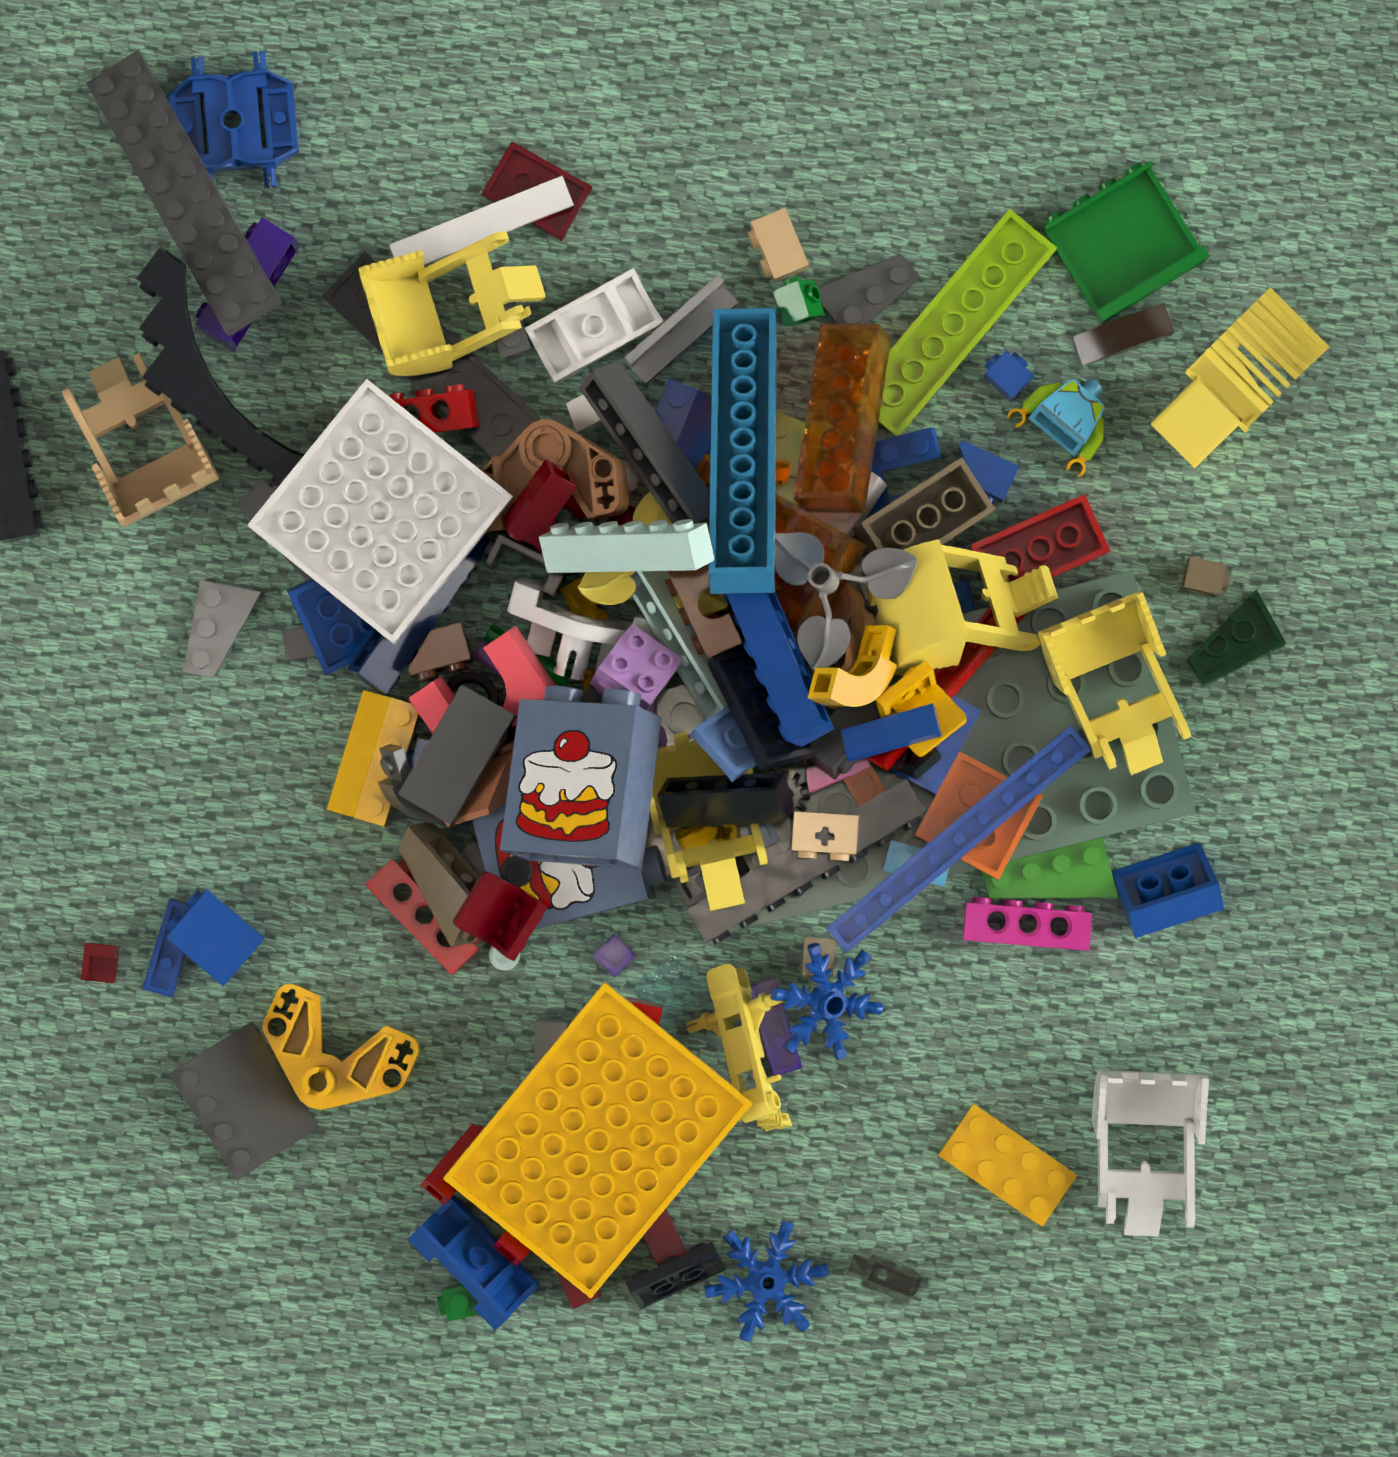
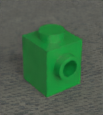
M800 276L789 278L783 281V287L773 291L784 326L801 325L825 315L820 301L821 293L814 280H801Z
M461 1283L442 1288V1296H438L437 1301L440 1314H446L447 1321L479 1315L473 1308L478 1301Z

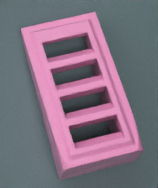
M856 760L852 768L846 774L841 773L836 780L817 766L807 767L805 774L808 783V793L816 792L870 767L869 760Z

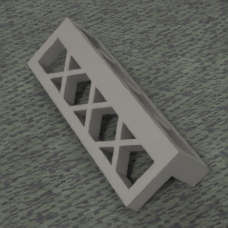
M717 275L624 357L625 363L647 385L713 326V309H732L738 304V301L725 288L724 281Z

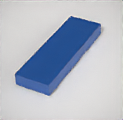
M933 703L841 729L846 756L849 762L942 736Z
M173 899L168 900L142 988L172 998L174 997L186 955L166 939L165 934L168 930L165 926L176 913L182 916L189 908L183 902Z

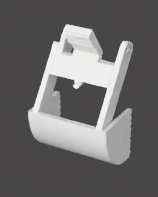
M1097 1071L1093 1094L1092 1125L1098 1139V1207L1106 1208V1224H1114V1220H1116V1198H1128L1124 1235L1158 1237L1163 1213V1200H1184L1185 1227L1194 1228V1133L1198 1143L1205 1144L1209 1088L1207 1074ZM1108 1123L1184 1126V1172L1150 1170V1165L1146 1161L1141 1162L1140 1170L1108 1169Z

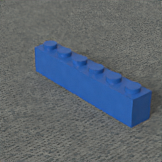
M776 592L722 594L724 599L731 604L734 611L732 620L745 637L743 642L744 648L756 663L757 669H755V674L759 682L767 689L769 694L767 702L771 710L778 715L781 722L779 730L783 738L787 742L803 747L834 730L824 705L807 698L812 676L800 652Z

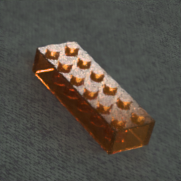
M880 324L820 325L793 497L805 512L865 513L891 339Z

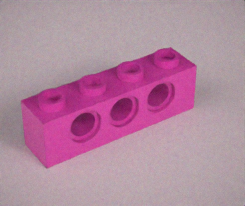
M972 897V903H965L962 940L1089 951L1092 913H1085V906L1066 905V911L1053 910L1054 904L1035 902V908L1022 907V901L1004 900L1002 906L991 905V898ZM992 912H999L1004 917V925L999 930H993L988 926L987 919ZM1025 914L1031 915L1035 920V928L1029 933H1025L1019 928V919ZM1056 917H1060L1066 922V931L1059 936L1053 934L1050 929V923Z

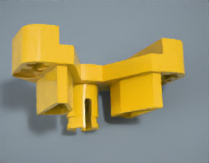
M286 984L279 988L262 1026L272 1050L300 1101L310 1108L319 1110L399 1091L407 1083L420 1053V1043L415 1037L388 1025L384 1026L343 1061L335 1055L323 1053L321 995L297 984ZM294 989L296 991L295 997L299 1000L298 1003L290 1004L287 1012H293V1016L290 1018L285 1013L276 1012L277 1006L280 1009H284L287 999L283 995L284 993H290ZM277 1017L283 1019L286 1023V1031L280 1036L273 1034L270 1029L272 1020ZM408 1040L411 1042L410 1048L414 1051L413 1054H406L402 1063L408 1064L407 1069L400 1064L390 1063L392 1057L395 1060L399 1059L401 1050L397 1048L398 1044H404ZM389 1069H396L401 1074V1082L395 1087L389 1086L385 1082L384 1076Z

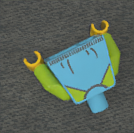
M1073 379L1069 380L1066 384L1055 382L1042 385L1022 402L1023 407L1010 410L1007 419H1010L1015 413H1021L1022 421L1015 426V428H1021L1026 424V415L1031 413L1029 419L1070 454L1075 456L1078 452L1079 456L1069 460L1066 470L1068 471L1073 463L1078 462L1081 464L1082 469L1076 477H1080L1085 473L1086 460H1091L1104 439L1105 420L1101 414L1105 406L1097 399L1102 393V387L1093 379L1087 380L1083 386Z

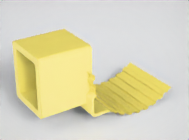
M1271 287L1185 371L1192 381L1151 422V425L1194 468L1237 427L1246 433L1249 426L1274 402L1257 385L1246 367L1277 397L1282 394L1237 349L1240 345L1252 354L1286 389L1291 384L1264 357L1284 369L1296 380L1329 348L1314 330Z

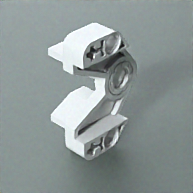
M520 577L514 582L507 612L532 622L527 643L533 652L550 657L557 632L563 634L556 658L557 664L553 669V673L564 677L571 652L575 650L577 656L571 679L584 680V670L588 665L593 642L602 643L595 668L597 670L626 630L632 625L637 626L659 642L640 609L636 613L633 623L624 620L592 619L574 614L556 602L542 599V589L545 583Z

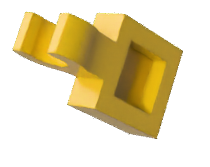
M584 576L561 589L572 613L597 620H610L607 613L596 606L599 603L589 600L579 592L578 586Z

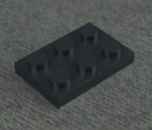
M712 1242L708 1244L699 1243L691 1247L689 1253L685 1255L666 1258L655 1269L650 1271L645 1269L633 1274L631 1280L625 1283L631 1296L642 1310L725 1271L726 1268Z

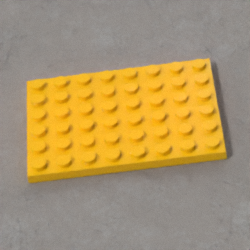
M604 982L449 1169L443 1179L589 1298H592L753 1102L608 983Z

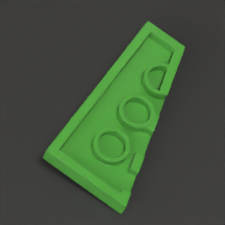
M1103 837L1009 861L999 880L982 872L988 898L991 899L1118 898Z

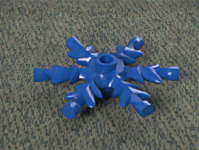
M812 943L807 946L812 963H806L805 967L814 974L809 979L817 982V988L813 989L812 993H808L804 985L800 991L794 983H790L789 990L773 988L771 999L786 1001L784 1005L785 1010L797 1004V1011L806 1004L811 1008L809 1016L800 1017L803 1023L789 1029L790 1032L795 1034L783 1045L786 1050L793 1054L801 1041L806 1046L810 1040L811 1030L814 1033L817 1032L816 1022L825 1020L827 1025L822 1033H828L825 1048L833 1045L834 1057L839 1060L847 1056L842 1040L849 1039V1035L840 1028L846 1024L838 1021L837 1017L841 1016L846 1010L850 1018L854 1012L859 1019L864 1020L865 1012L880 1015L883 1012V1004L880 1002H868L870 993L864 994L857 999V992L849 998H846L843 994L845 987L855 986L851 980L862 977L865 974V971L860 970V968L871 958L866 951L862 949L857 954L853 963L851 958L848 957L845 961L843 973L838 969V981L830 983L827 979L831 974L832 968L826 970L829 954L822 958L820 944Z
M782 1220L777 1236L773 1232L769 1233L772 1249L765 1247L769 1255L768 1260L765 1262L756 1260L757 1249L751 1253L749 1237L746 1236L743 1242H741L732 1229L722 1237L733 1249V1251L727 1252V1256L741 1260L737 1266L748 1267L749 1275L743 1280L736 1274H734V1280L719 1275L718 1280L721 1284L704 1286L706 1298L723 1295L722 1303L731 1299L735 1293H737L738 1299L744 1291H749L753 1294V1301L743 1305L750 1309L737 1319L738 1322H745L739 1338L742 1340L751 1341L755 1326L760 1330L764 1328L761 1313L768 1315L763 1304L769 1299L777 1302L776 1313L782 1309L784 1325H787L791 1319L800 1332L805 1331L810 1326L808 1320L799 1312L805 1310L806 1306L791 1301L796 1296L785 1295L784 1286L791 1282L799 1288L798 1281L814 1286L815 1282L812 1278L829 1276L827 1263L810 1267L811 1259L805 1260L797 1269L795 1262L789 1271H784L780 1268V1260L789 1257L784 1252L795 1244V1240H788L794 1226L791 1222ZM771 1277L773 1283L769 1287H763V1280Z

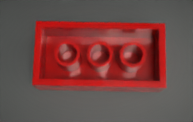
M1085 494L975 542L968 547V550L1005 557L1007 564L1016 566L1018 574L1022 571L1030 573L1033 569L1046 565L1050 570L1052 579L1103 557L1110 552ZM1012 574L1008 575L1010 582L1018 577Z

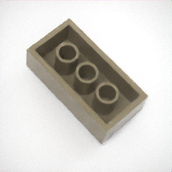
M961 457L854 526L852 530L868 554L881 548L903 550L917 544L940 539V543L943 545L996 509Z

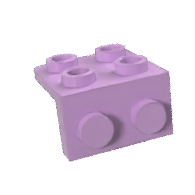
M632 625L626 630L598 667L590 684L595 687L600 695L603 694L604 689H621L641 694L640 707L648 711L655 698L670 680L682 661L677 654L637 626Z

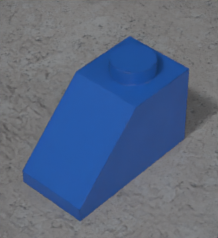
M962 440L958 448L960 457L964 459L993 505H995L996 501L1002 503L1019 466Z

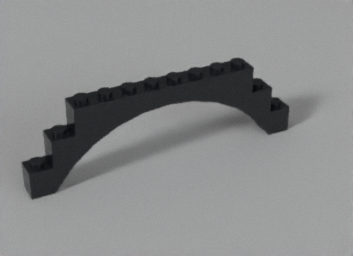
M160 246L136 278L141 282L139 288L153 298L156 294L161 297L139 328L144 332L141 336L155 347L159 344L164 347L144 373L142 378L147 381L144 385L158 396L163 393L172 400L170 405L181 414L185 415L189 412L197 418L196 425L208 434L214 431L223 438L221 443L234 453L239 450L248 457L246 462L259 472L265 469L273 475L271 480L279 487L305 454L287 447L256 427L233 406L214 380L197 346L188 311L186 264Z

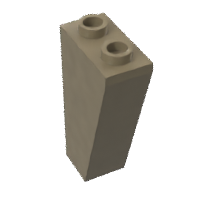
M424 822L408 826L398 850L448 943L452 947L475 942L478 938L457 928L453 924V919L480 875L436 824Z

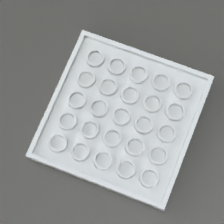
M366 379L247 526L395 645L514 497Z

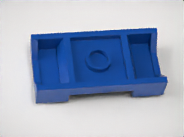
M455 1195L445 1205L439 1207L407 1239L428 1262L436 1257L478 1301L473 1308L494 1330L498 1329L541 1285L521 1263L515 1267L492 1247L498 1239Z

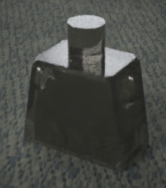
M854 1254L848 1268V1272L864 1277L861 1285L906 1303L914 1302L924 1272L878 1254L872 1255L871 1259ZM880 1268L887 1272L885 1281L877 1276Z

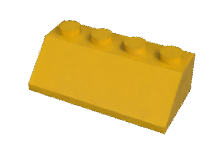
M363 690L327 810L387 828L393 806L385 798L378 784L379 781L388 778L380 764L382 756L379 748L388 744L404 747L407 757L421 717L413 704Z

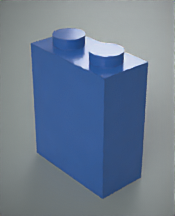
M205 888L202 893L197 889L186 901L185 904L189 908L183 915L180 916L176 913L167 923L165 928L168 932L165 934V937L224 986L265 938L209 889Z

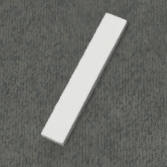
M560 176L392 243L389 246L394 257L422 250L424 265L447 257L493 233L510 232L574 206L563 176Z

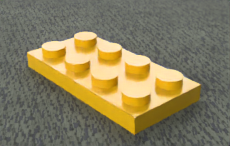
M974 1103L938 1154V1156L1041 1227H1043L1077 1177V1174Z

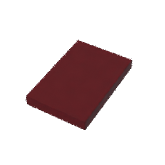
M511 141L481 196L495 203L563 176L574 206L530 223L558 240L563 241L593 187Z

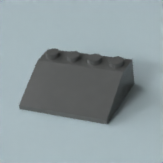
M252 1022L169 1073V1076L236 1180L319 1128L306 1105L296 1095L285 1072Z

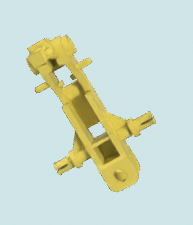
M724 964L710 969L707 972L706 979L715 1012L711 1014L705 1012L701 1014L700 1018L687 1021L686 1026H689L687 1027L688 1032L693 1034L694 1032L706 1029L707 1031L712 1030L721 1037L731 1083L753 1102L738 1122L748 1123L757 1120V1126H761L765 1131L791 1127L792 1123L789 1114L781 1112L780 1098L770 1085V1083L781 1080L782 1077L777 1074L767 1078L760 1060L765 1057L759 1034V1027L764 1014L771 1009V1006L785 1003L786 1001L772 1000L771 994L766 995L765 993L759 994L758 998L752 1000L750 982L747 971L744 968H735L731 964ZM741 1019L742 1026L734 1028V1021ZM753 1070L756 1088L747 1090L745 1083H747L746 1078H742L741 1074Z

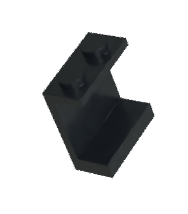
M501 535L498 536L496 541L490 540L483 554L487 567L493 571L504 549L546 568L542 555ZM550 573L542 589L544 596L556 600L569 573Z

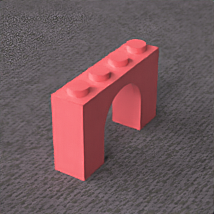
M514 626L483 647L505 682L506 699L502 708L518 716L520 699L544 700L545 687L556 686L517 626ZM440 676L410 696L409 700L433 734L455 695L444 678ZM517 717L514 723L512 724V727L517 724Z

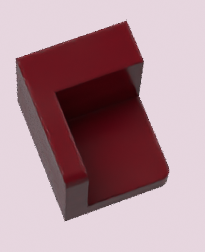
M85 943L81 980L115 983L120 946Z

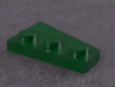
M1257 589L1188 658V663L1202 688L1286 645L1282 634Z

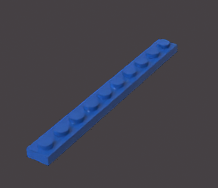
M1070 725L826 928L847 953L1092 749L1073 726Z

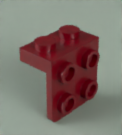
M485 871L480 875L453 919V924L457 928L492 945L506 958L515 961L519 953L524 949L533 930L542 920L543 914L548 907L529 892Z

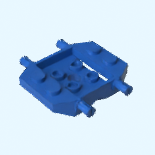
M259 51L260 63L258 52H252L254 70L231 75L204 74V57L190 58L192 75L168 94L169 102L212 179L214 180L215 172L261 168L264 175V188H270L269 177L271 178L272 188L278 187L275 169L299 153L293 83L266 68L265 51ZM258 88H262L267 148L262 149ZM201 94H204L209 154H206ZM233 112L241 116V123L236 128H228L224 124V119L229 113Z

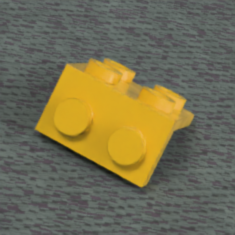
M926 661L922 662L919 666L909 668L902 679L893 686L889 685L875 699L881 718L933 703L942 736L909 745L908 747L919 757L926 755L967 721L966 714L936 684L934 670Z

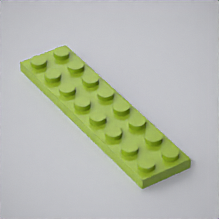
M1009 209L854 392L850 400L894 437L901 435L1054 254L1057 247L1014 211Z

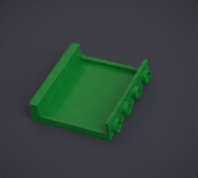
M1141 161L1134 164L1125 171L1127 176L1119 181H1116L1115 178L1106 181L1098 187L1101 192L1091 198L1088 194L1078 198L1072 203L1074 208L1068 212L1063 213L1062 210L1055 212L1046 219L1048 224L1042 230L1047 239L1057 247L1055 252L1101 325L1207 261L1210 257L1205 247L1198 245L1152 171L1153 164L1151 161L1145 165H1142Z

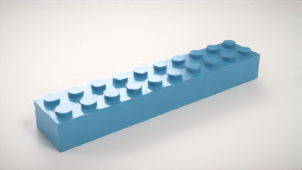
M776 308L713 309L709 536L715 560L709 563L710 594L775 593Z

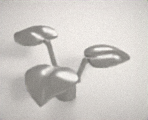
M803 532L775 533V569L778 575L785 582L796 586L803 585L808 580L819 592V598L825 610L826 618L821 616L808 618L801 624L797 634L800 652L812 670H815V668H827L833 665L844 655L850 643L851 635L848 624L842 619H832V612L827 600V594L833 593L838 588L839 580L844 579L859 583L868 582L869 591L875 597L881 599L896 598L906 590L917 566V558L905 550L896 548L874 550L863 559L862 570L866 576L860 577L845 574L841 571L835 572L830 566L823 563L824 548L815 536Z

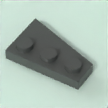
M898 254L818 287L821 293L820 301L827 314L851 339L917 282L920 276L904 257Z

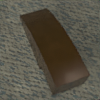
M1165 303L1095 327L1072 338L1081 364L1085 366L1172 336L1174 330Z

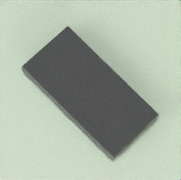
M461 684L398 795L454 826L517 716Z

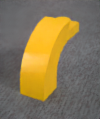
M889 625L865 626L858 656L853 667L848 672L840 668H815L807 698L824 706L842 707L863 706L877 699L888 687L897 667V664L889 660L897 630Z

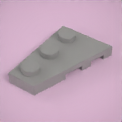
M200 580L182 672L215 678L235 639L263 592Z

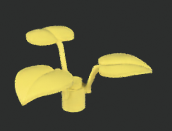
M651 492L645 495L634 511L633 521H642L643 525H648L658 520H667L668 524H672ZM635 571L585 572L578 586L579 592L589 600L599 604L617 605L631 598L636 591V583L630 577ZM710 588L705 590L698 599V608L704 616L725 610L729 605L722 594H710ZM675 596L676 605L678 608H682L683 605L679 596Z

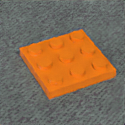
M959 751L914 836L929 843L1008 777ZM1037 794L959 860L999 880L1043 795Z

